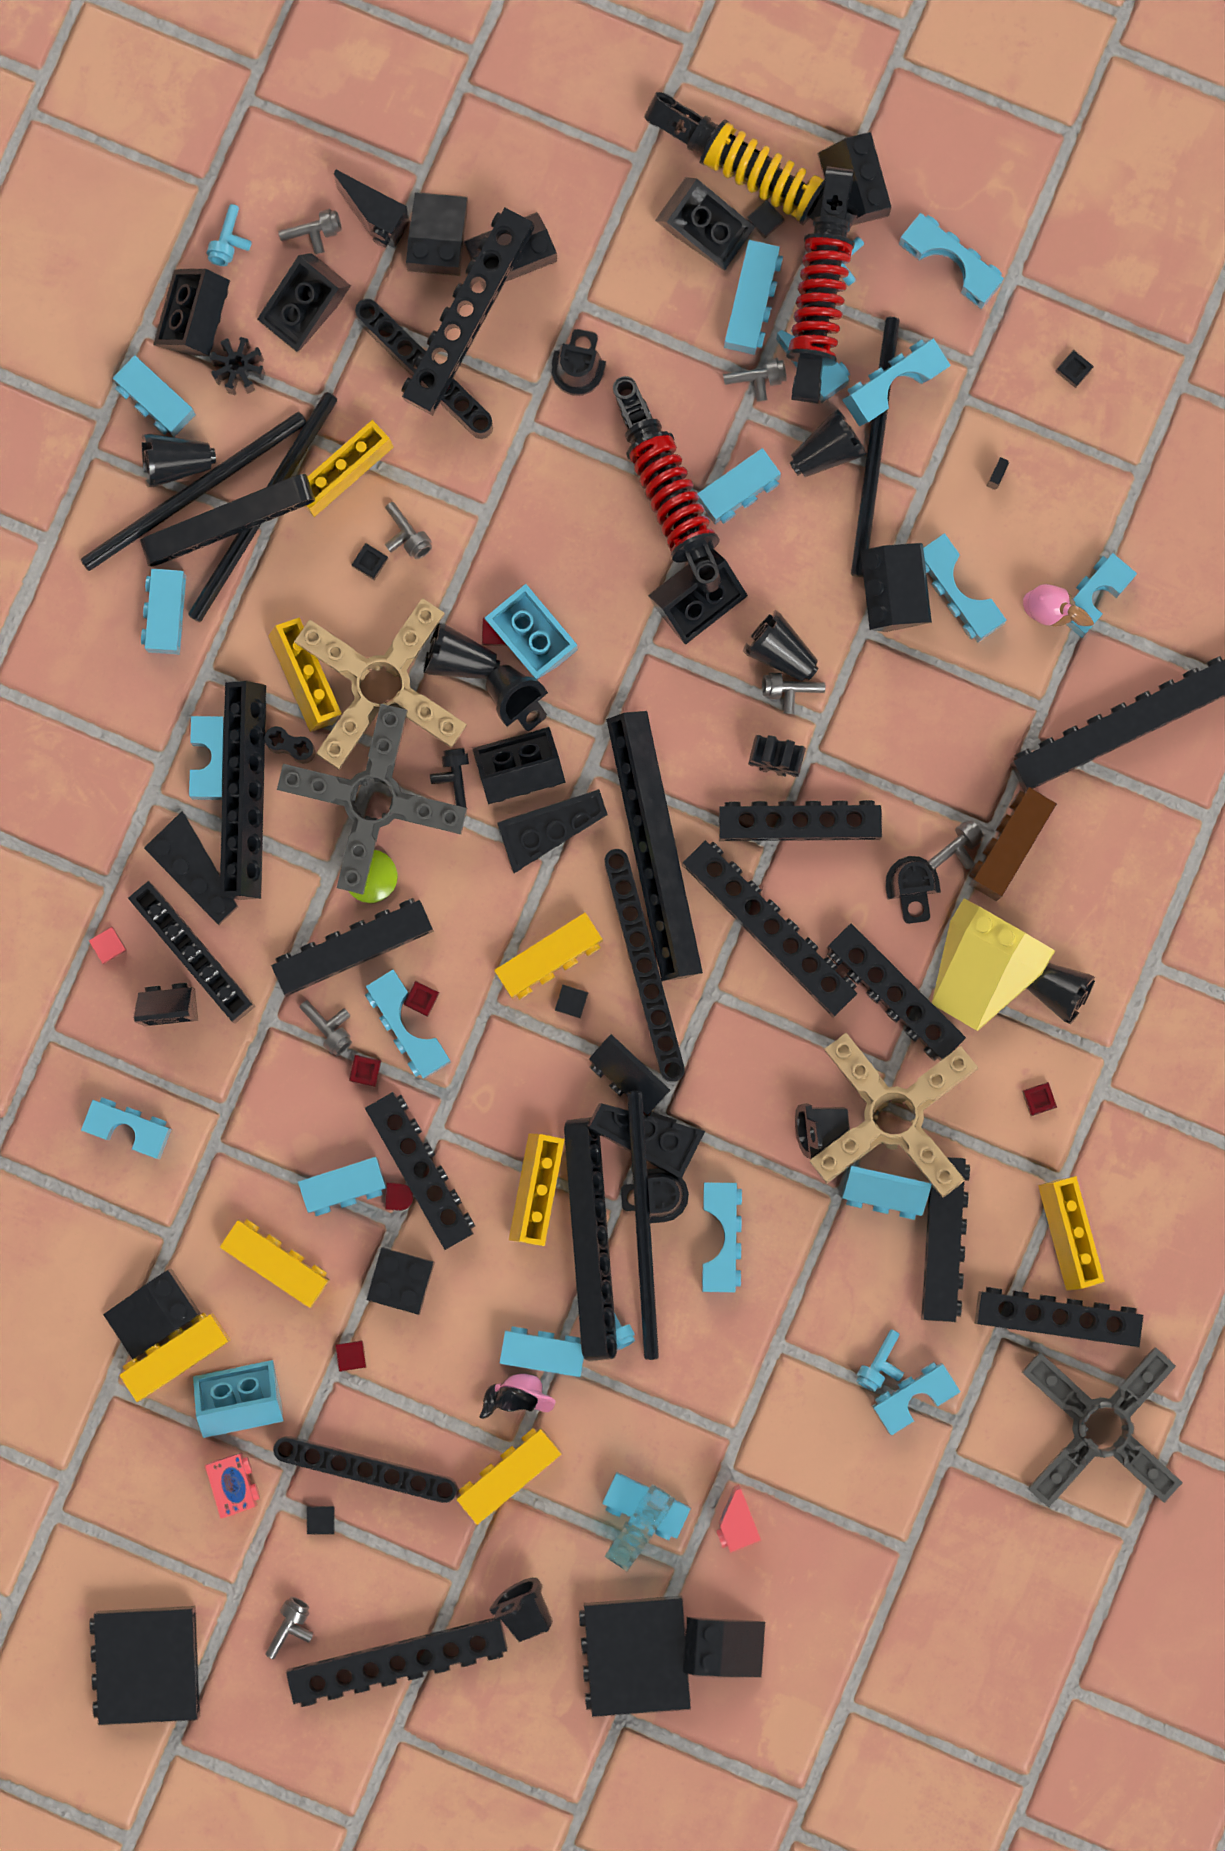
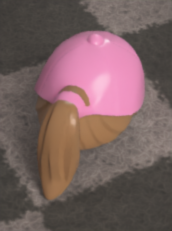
M1042 584L1028 592L1023 598V607L1027 615L1043 625L1056 627L1063 626L1071 621H1074L1079 626H1092L1094 624L1089 614L1084 609L1076 606L1072 596L1061 587Z

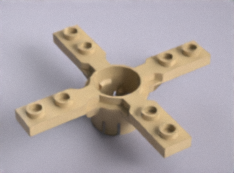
M422 598L392 641L385 655H375L367 659L309 619L294 641L295 644L351 680L352 692L355 697L316 754L337 769L341 768L377 713H379L380 704L368 701L362 695L360 685L362 680L364 681L365 676L370 672V669L379 671L383 669V666L394 677L398 676L402 683V688L392 699L393 701L383 704L408 710L406 718L449 747H453L467 724L424 695H420L411 689L410 678L407 673V669L445 615L443 611Z
M847 1033L825 1048L827 1055L867 1103L864 1111L865 1121L856 1128L849 1130L810 1160L811 1165L826 1183H829L880 1143H885L886 1148L897 1149V1146L900 1144V1147L904 1149L942 1198L964 1182V1178L931 1137H928L921 1128L924 1121L923 1111L978 1070V1066L961 1046L920 1076L918 1081L907 1089L898 1086L888 1087L877 1070ZM890 1100H892V1103L903 1104L905 1102V1105L915 1116V1119L911 1120L912 1126L901 1134L891 1135L884 1133L874 1123V1120L878 1119L875 1113L887 1107Z

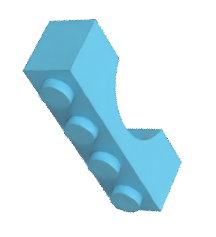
M920 213L900 238L899 245L918 260L931 255H942L953 260L959 266L963 275L961 294L980 309L986 305L1002 285L1004 278L1001 276L1002 273L992 264L988 266L981 261V256L972 248L966 249L962 246L956 235L949 231L947 233L939 228V223L929 215L925 217Z
M934 338L926 343L921 339L909 347L911 353L905 357L902 353L889 361L891 365L889 368L883 370L880 367L868 375L870 381L864 385L860 381L847 390L849 395L842 400L859 427L870 422L889 408L887 399L888 389L896 377H910L922 384L951 366Z
M945 533L923 548L926 573L933 579L931 583L939 596L944 595L949 602L947 604L948 609L955 618L958 616L965 624L962 626L963 630L970 639L975 638L977 642H980L1005 624L1006 618L992 599H971L957 588L953 571L960 554Z
M394 969L366 986L369 991L365 994L366 998L373 1008L378 1006L383 1015L379 1019L386 1030L392 1029L396 1034L397 1038L393 1041L401 1054L407 1052L412 1061L407 1064L415 1077L421 1075L423 1079H426L451 1063L437 1038L420 1039L414 1037L405 1029L401 1020V1008L409 993Z
M704 1182L703 1210L711 1213L720 1221L724 1230V1244L720 1253L714 1259L702 1264V1292H736V1287H741V1270H736V1259H741V1243H736V1232H741L742 1216H737V1205H742V1189H737V1183Z

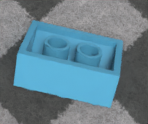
M527 584L522 586L485 617L489 625L536 679L557 668L578 650L576 642Z
M850 1166L847 1168L841 1199H846V1205L862 1208L864 1203L873 1205L872 1211L888 1214L889 1209L900 1211L899 1217L915 1220L916 1215L923 1216L931 1183Z
M273 1360L193 1376L196 1418L203 1438L283 1422L282 1402Z

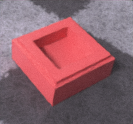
M113 927L89 940L102 964L127 951Z

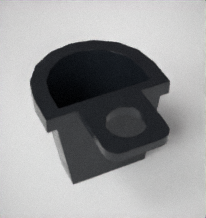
M575 329L572 332L570 344L563 343L559 351L554 350L551 375L555 384L563 392L570 395L583 396L599 386L604 375L606 361L601 359L596 350L598 341L596 333ZM580 337H586L590 340L591 346L589 349L578 347L575 345L576 340Z
M510 665L499 666L489 674L486 680V689L496 704L499 718L506 727L518 719L526 731H531L546 718L547 714L538 701L548 692L536 678L527 677ZM538 711L537 717L533 721L526 722L529 713Z
M907 856L899 859L890 867L886 875L885 888L887 900L901 898L903 920L907 924L928 921L930 919L928 894L941 893L936 869L932 871L926 863L927 860L917 856ZM912 902L921 903L924 908L922 915L919 917L911 916L908 912L909 904Z
M808 1103L797 1106L795 1129L797 1140L804 1156L809 1159L814 1158L850 1130L848 1109L844 1107H812Z
M660 1168L647 1169L650 1223L674 1220L683 1213L688 1204L689 1192L686 1182L683 1179H677ZM625 1184L621 1187L622 1208L625 1211H635V1205L630 1204L627 1200V1194L633 1190V1184Z
M531 1577L514 1584L499 1595L489 1609L492 1615H495L494 1619L496 1622L502 1621L518 1642L549 1631L553 1623L541 1593L543 1585L538 1578Z

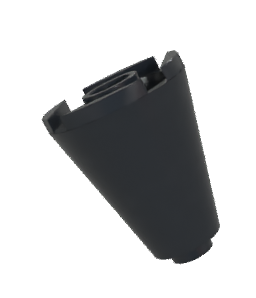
M839 409L835 410L791 454L793 460L789 463L798 476L803 474L804 477H808L861 458L867 454L852 427L845 422L846 418Z
M154 434L142 435V438L145 440V442H142L144 472H149V479L145 480L147 488L157 487L210 470L212 464H216L215 448H210L207 442Z
M774 610L773 616L769 614L751 635L754 640L751 646L746 643L743 649L747 656L800 681H803L805 678L810 680L819 669L816 666L817 658L777 610Z
M439 623L430 640L431 646L425 656L423 673L435 676L487 679L489 674L500 666V660H497V654L450 626Z
M1048 963L1042 975L1026 989L1064 1022L1071 1024L1080 1013L1076 1010H1079L1082 1004L1085 1005L1095 984V977L1091 974Z

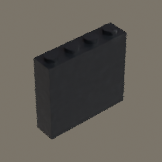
M682 1595L584 1603V1610H579L580 1627H586V1638H581L582 1655L588 1654V1665L583 1666L584 1682H590V1693H585L586 1710H592V1717L691 1709L689 1676L683 1673L685 1624Z
M196 1606L95 1612L94 1618H90V1634L95 1635V1646H91V1662H96V1673L92 1674V1689L97 1690V1701L93 1702V1717L98 1718V1725L198 1720L200 1717Z

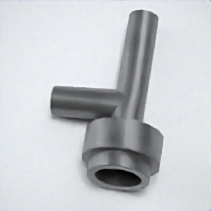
M331 209L320 211V220L280 230L279 237L281 241L310 234L315 255L324 253L320 231H323L326 238L337 235V232L342 230L339 215L336 210L331 211Z
M778 358L767 359V368L724 374V383L727 385L754 381L757 402L767 400L765 379L769 378L770 386L781 385L783 381H786L784 360H778Z
M394 502L389 503L385 508L401 529V532L385 544L387 549L392 553L405 542L404 548L411 557L420 559L427 555L432 549V541L426 532L416 533Z
M770 672L768 675H764L762 680V694L767 696L768 699L779 700L782 692H785L784 713L794 714L795 692L825 693L826 687L825 682L783 681L781 673Z
M971 820L961 823L955 829L958 837L927 861L928 867L932 871L935 870L954 853L966 870L973 867L975 863L967 853L964 845L973 849L981 843L983 833L976 823Z
M307 1000L300 1005V1009L327 1037L323 1046L330 1054L334 1053L336 1056H339L350 1047L352 1041L347 1031L343 1027L336 1031L334 1030L350 1017L346 1009L343 1008L330 1020L326 1021Z
M291 1597L282 1606L280 1612L285 1619L265 1653L267 1657L275 1659L288 1634L294 1635L308 1643L311 1641L314 1633L294 1624H304L309 1615L308 1610L310 1607L301 1599Z

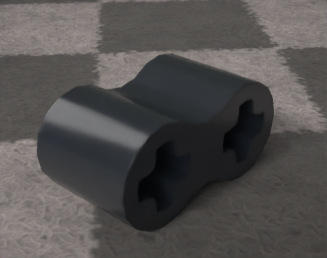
M278 726L271 727L265 733V743L270 751L274 753L289 754L295 761L302 764L309 763L315 757V747L310 739L306 737H293L285 729ZM281 734L284 742L274 746V742L271 740L272 737L277 738ZM306 744V748L309 750V752L303 753L301 756H299V753L296 750V748H302L303 745Z

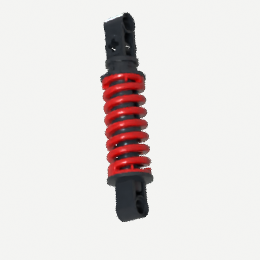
M827 166L821 215L814 218V233L804 236V248L808 253L802 258V263L805 267L801 270L800 277L803 281L798 285V291L801 295L796 299V306L799 309L794 313L793 318L796 324L791 329L795 338L791 339L788 351L786 352L788 359L798 362L791 400L818 404L823 366H833L837 363L836 355L830 351V348L836 347L838 340L827 336V333L837 334L840 331V326L829 322V320H839L842 318L843 313L835 308L836 306L843 305L845 299L837 295V292L845 291L847 285L839 281V278L847 277L849 270L841 267V264H847L851 261L852 250L855 246V243L847 238L851 223L846 221L849 194H851L854 176L853 169ZM833 202H838L839 206H837L836 210H831Z
M622 376L614 382L613 392L628 429L625 437L631 443L626 456L635 464V473L640 476V484L645 488L647 499L651 501V509L656 513L657 522L662 525L661 532L667 538V545L671 551L672 560L676 563L688 562L698 587L704 592H713L719 588L721 576L711 551L719 544L720 539L713 529H707L710 523L709 518L701 516L704 512V507L702 504L696 503L699 498L698 493L690 491L693 488V482L690 479H685L688 471L685 467L680 466L682 464V457L674 454L677 446L674 442L673 434L668 431H661L660 421L652 418L647 403L642 398L635 380L628 376ZM625 389L633 390L632 393L627 396L620 395V393ZM707 572L715 574L711 580L701 579L702 575Z

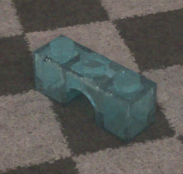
M652 1484L628 1522H625L614 1538L604 1557L625 1571H628L668 1514L675 1498Z

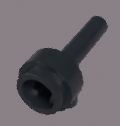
M465 748L443 751L442 765L443 767H451V772L430 774L431 784L453 782L456 806L467 808L461 765L469 764L468 753H465Z

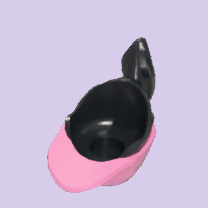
M515 1374L509 1377L503 1384H494L487 1389L479 1418L485 1419L491 1416L496 1408L508 1412L518 1410L531 1412L534 1409L550 1412L555 1406V1400L542 1393L541 1380L536 1376Z

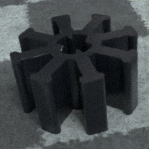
M243 337L239 338L240 344L237 352H233L232 345L227 338L221 341V346L228 353V356L224 357L212 352L210 357L214 367H222L217 371L213 370L211 372L217 385H220L222 381L229 378L225 388L232 395H236L238 380L243 381L244 388L249 394L255 391L252 381H249L247 378L248 375L258 377L260 380H264L265 377L263 366L260 365L258 367L254 365L259 361H264L260 349L256 347L254 351L247 354L251 346L248 339ZM238 362H241L243 367H238L237 371H235L232 365H237Z
M755 735L748 765L759 767L760 771L766 773L768 771H775L778 776L786 777V774L793 777H799L806 748L795 745L794 741L788 739L786 741H779L776 736L768 735L765 738L761 735Z

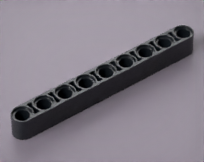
M612 849L606 854L604 859L607 877L660 1074L665 1081L674 1083L679 1081L684 1075L683 1059L628 856L623 850ZM614 855L621 856L624 860V865L619 869H614L609 865V859ZM621 881H626L631 886V891L626 895H621L616 891V885ZM625 908H635L638 912V917L633 921L626 920L623 917ZM634 933H641L645 938V943L640 947H635L630 943V936ZM641 959H648L652 963V969L647 973H642L637 969V962ZM648 985H655L659 989V995L655 999H648L644 995V988ZM655 1011H662L666 1015L665 1023L662 1025L653 1024L651 1014ZM662 1037H669L673 1042V1048L669 1051H661L658 1047V1040ZM669 1063H676L680 1068V1074L675 1078L668 1077L665 1073V1066Z
M591 1117L567 1120L564 1126L581 1349L586 1361H598L615 1358L617 1354V1339L601 1141L599 1134L586 1128Z

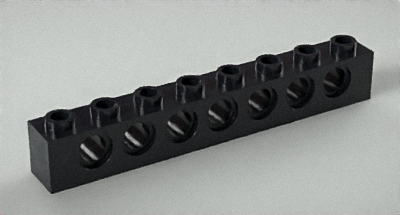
M504 207L502 213L497 212L491 223L493 229L489 237L485 235L478 247L480 253L476 261L472 259L465 271L467 277L464 283H459L455 288L452 296L455 299L451 307H446L440 317L442 323L438 331L433 330L427 341L429 347L425 355H419L414 365L416 371L412 379L408 377L402 386L403 399L432 416L535 229L532 221ZM503 234L512 236L511 242L504 246L498 244V238ZM489 258H497L499 260L498 266L494 269L486 268L485 262ZM478 281L486 283V288L481 293L472 291L474 283ZM464 305L473 306L472 314L466 317L459 314L461 307ZM452 328L460 330V336L456 340L447 339V332ZM438 352L448 354L447 360L442 364L434 362V356ZM431 375L435 377V382L431 387L425 388L421 386V381L425 376Z
M250 681L225 683L220 897L238 900L261 899L266 685Z
M705 840L682 862V866L834 1018L858 994L854 990L857 987L855 983L846 975L842 978L835 971L838 968L837 965L827 956L823 959L816 952L819 949L818 946L809 937L804 940L797 933L800 928L790 918L785 921L778 914L781 909L771 899L767 902L759 894L762 890L752 880L747 882L740 875L743 871L733 861L728 863L721 856L724 852L716 843L712 842L709 844ZM711 863H717L721 866L722 873L717 877H712L707 872V866ZM730 882L738 883L741 887L740 894L737 896L729 895L726 892V885ZM749 901L757 902L760 906V912L756 915H749L745 911V904ZM773 920L777 922L779 931L776 934H768L764 930V923L766 921ZM792 939L797 943L798 949L795 953L790 954L784 951L783 942L785 940ZM807 958L813 959L817 964L816 971L812 973L805 972L802 968V961ZM826 977L832 978L836 984L835 990L832 992L824 991L821 987L822 979Z
M494 1618L289 1668L286 1671L293 1704L300 1703L301 1707L316 1704V1699L327 1696L328 1700H334L343 1697V1692L354 1690V1694L371 1690L370 1685L380 1683L381 1687L396 1684V1679L407 1676L408 1680H414L424 1677L423 1672L434 1670V1674L449 1671L450 1665L460 1663L461 1667L476 1664V1659L487 1656L488 1661L504 1657L503 1652L508 1651V1645L502 1621L496 1622ZM474 1636L483 1637L486 1646L481 1650L474 1649L470 1644L471 1638ZM449 1642L455 1643L459 1648V1653L456 1656H448L444 1652V1645ZM421 1649L429 1650L432 1654V1660L428 1663L420 1662L417 1658V1652ZM394 1656L403 1657L406 1662L405 1667L400 1670L394 1669L390 1662L391 1658ZM369 1662L375 1663L379 1668V1673L375 1676L367 1675L364 1671V1665ZM341 1669L349 1670L352 1674V1680L348 1683L341 1682L337 1677L338 1671ZM313 1676H321L325 1680V1687L323 1689L313 1688L311 1685V1678Z

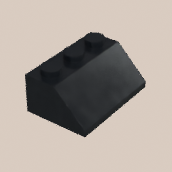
M871 132L845 138L818 152L824 179L827 166L854 170L851 194H849L848 203L854 206L859 214L853 225L890 215L892 206Z
M538 212L525 217L533 222L535 229L506 282L557 262V252ZM491 231L464 241L471 260L476 261L480 253L478 250L479 244L485 235L489 237ZM509 234L501 235L498 238V244L508 245L512 240V236ZM489 258L485 262V267L494 269L498 266L499 260L497 258ZM480 281L483 290H485L486 283Z
M174 269L153 345L191 356H210L214 346L216 330L221 321L224 301L228 295L230 280L208 269Z
M923 543L884 545L861 550L869 630L889 632L932 623Z
M715 549L711 553L721 576V584L717 590L713 592L702 591L698 587L688 564L648 595L660 615L685 645L748 596L726 559ZM707 572L702 575L701 579L711 580L715 574Z
M550 727L472 748L488 805L566 783Z
M612 1034L607 1037L589 1058V1061L592 1063L589 1068L600 1078L605 1075L612 1082L609 1087L620 1097L623 1093L627 1096L629 1091H641L643 1112L647 1116L671 1091Z

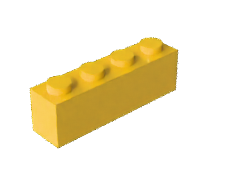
M373 419L307 476L315 501L304 507L313 517L318 515L394 448L390 438Z
M299 617L275 625L268 637L310 732L333 725L342 713L318 658L294 642L304 628Z
M585 912L494 971L510 997L513 999L517 996L520 1000L532 993L531 987L538 982L544 985L556 977L554 972L563 967L564 971L576 965L578 963L576 958L586 953L587 956H590L601 949L599 944L603 942V939Z
M528 1133L510 1229V1241L545 1246L565 1139Z
M1077 1176L1061 1178L1038 1185L1066 1290L1083 1289L1105 1282Z
M248 1219L244 1222L237 1220L219 1248L307 1307L312 1308L330 1281L325 1277L327 1272L315 1264L311 1268L302 1261L305 1257L293 1249L287 1252L281 1248L282 1242L271 1234L265 1237L257 1232L260 1227Z
M205 1313L200 1314L191 1320L192 1327L186 1331L182 1327L168 1336L170 1339L168 1343L162 1347L159 1343L155 1344L145 1351L147 1357L139 1362L135 1358L122 1367L124 1372L119 1376L136 1402H140L231 1341L214 1314L208 1316Z
M534 1428L529 1430L521 1437L523 1443L515 1449L513 1446H510L500 1455L503 1459L495 1467L490 1463L479 1472L481 1478L473 1484L469 1481L458 1490L460 1496L456 1500L476 1525L562 1455V1452L542 1428L538 1431Z

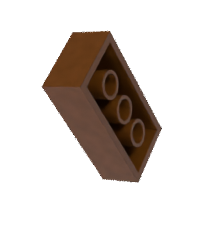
M1030 787L1025 792L1019 791L1009 806L1013 810L1010 815L1006 814L995 830L999 832L997 838L992 837L985 846L982 854L986 857L983 862L979 860L969 873L968 877L972 878L969 885L993 900L998 901L1005 893L1057 803Z

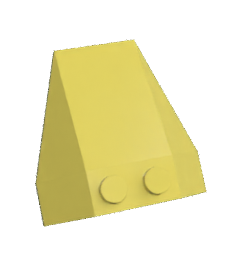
M964 898L949 924L932 1004L978 1031L1042 975L1055 950Z

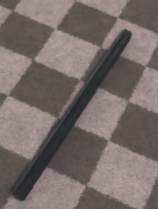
M887 317L885 320L879 368L882 367L883 370L891 366L889 361L896 354L900 319L897 317ZM890 384V387H889V389H888V395H887L888 405H889L891 384ZM888 409L871 421L851 575L855 577H863L861 550L869 549Z
M328 392L323 394L267 487L292 476L337 403V398ZM261 524L236 535L189 611L188 615L190 618L197 622L203 620Z
M296 412L81 558L82 564L88 571H91L304 427L306 424L305 418L300 412Z
M635 1090L629 1091L627 1096L644 1358L646 1360H655L659 1358L643 1099L642 1092Z

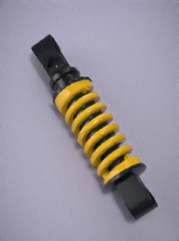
M663 92L655 93L644 115L645 120L687 144L689 150L699 152L701 154L699 163L706 165L714 171L723 168V176L731 178L735 175V183L739 186L747 182V190L750 193L759 190V197L762 200H767L771 197V204L774 207H780L784 203V213L787 215L791 214L801 225H804L809 219L814 221V218L820 217L824 195V180L813 175L806 184L802 181L807 172L805 168L801 167L797 174L793 176L790 172L794 167V162L789 160L784 168L781 169L780 161L782 155L780 153H776L771 158L768 156L770 147L763 146L761 151L756 149L757 139L752 138L748 144L743 141L746 137L745 132L740 131L737 136H734L737 129L724 119L717 125L711 122L710 117L706 115L704 117L700 116L677 102L670 95ZM833 202L831 210H836L837 206H839L838 202ZM848 203L846 221L850 222L852 227L859 212Z

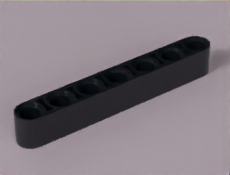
M362 299L359 301L355 308L358 323L413 376L416 371L414 368L416 360L420 354L425 355L426 351L372 299ZM365 309L375 311L374 316L369 319L363 318L361 313ZM384 327H390L394 330L393 334L389 337L381 336L380 331ZM402 346L412 347L411 354L407 356L399 354L398 351ZM431 375L425 376L421 381V385L425 388L431 387L435 382V377ZM453 378L450 383V389L445 393L440 404L474 437L478 439L487 438L493 431L491 415ZM463 400L469 403V407L465 411L455 409V405L459 401ZM478 419H484L488 422V426L483 430H478L473 425Z
M296 475L143 537L140 543L148 566H157L307 506L315 501V497L307 475Z
M291 1436L280 1438L273 1447L274 1456L281 1462L440 1503L451 1502L458 1492L457 1483L448 1476ZM282 1442H289L293 1445L294 1452L291 1456H283L280 1453L279 1447ZM313 1448L320 1453L319 1462L310 1463L306 1459L308 1449ZM341 1455L346 1459L347 1465L345 1469L337 1470L333 1467L332 1459L334 1456ZM368 1462L372 1465L373 1473L371 1476L364 1477L359 1473L360 1463ZM388 1469L398 1471L400 1479L397 1483L392 1484L385 1479V1472ZM414 1476H422L425 1479L426 1487L423 1490H416L412 1487L411 1480ZM440 1483H449L452 1486L453 1493L448 1497L441 1496L437 1490Z

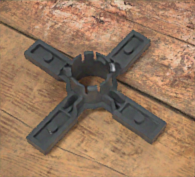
M380 704L368 754L366 771L356 774L351 780L287 764L282 766L277 790L344 806L347 815L353 820L337 883L338 889L364 894L379 829L390 824L394 819L462 834L468 808L402 793L398 783L392 778L408 713L406 709ZM371 778L374 779V782L387 784L393 794L389 808L390 811L387 814L383 813L382 818L378 820L367 815L365 818L362 817L354 805L359 785L367 786V781Z
M1154 1347L1118 1387V1390L1110 1399L1102 1397L1091 1399L1039 1352L1022 1373L1073 1419L1072 1430L1074 1439L1066 1448L1061 1450L1027 1489L1049 1508L1095 1456L1102 1458L1114 1456L1128 1471L1165 1503L1183 1482L1131 1436V1434H1134V1425L1130 1417L1171 1373L1176 1365ZM1098 1408H1112L1114 1413L1121 1418L1122 1435L1111 1447L1100 1449L1091 1439L1085 1438L1088 1427H1086L1084 1422Z

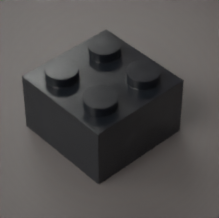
M381 1247L366 1300L420 1315L435 1262Z

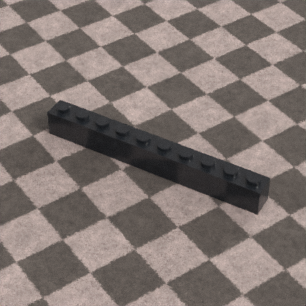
M1221 656L1207 662L1208 667L1201 671H1198L1196 667L1182 674L1184 679L1176 683L1171 679L1159 685L1160 691L1153 694L1146 691L1136 696V702L1126 706L1125 702L1111 708L1112 714L1104 718L1101 714H1098L1088 719V725L1081 729H1078L1077 725L1062 732L1064 737L1056 741L1051 737L1039 743L1040 748L1033 752L1026 749L1014 755L1016 760L1010 765L1023 791L1025 792L1029 787L1034 789L1225 697V659L1223 660Z
M647 711L621 713L606 719L661 981L683 979L702 974L701 961Z

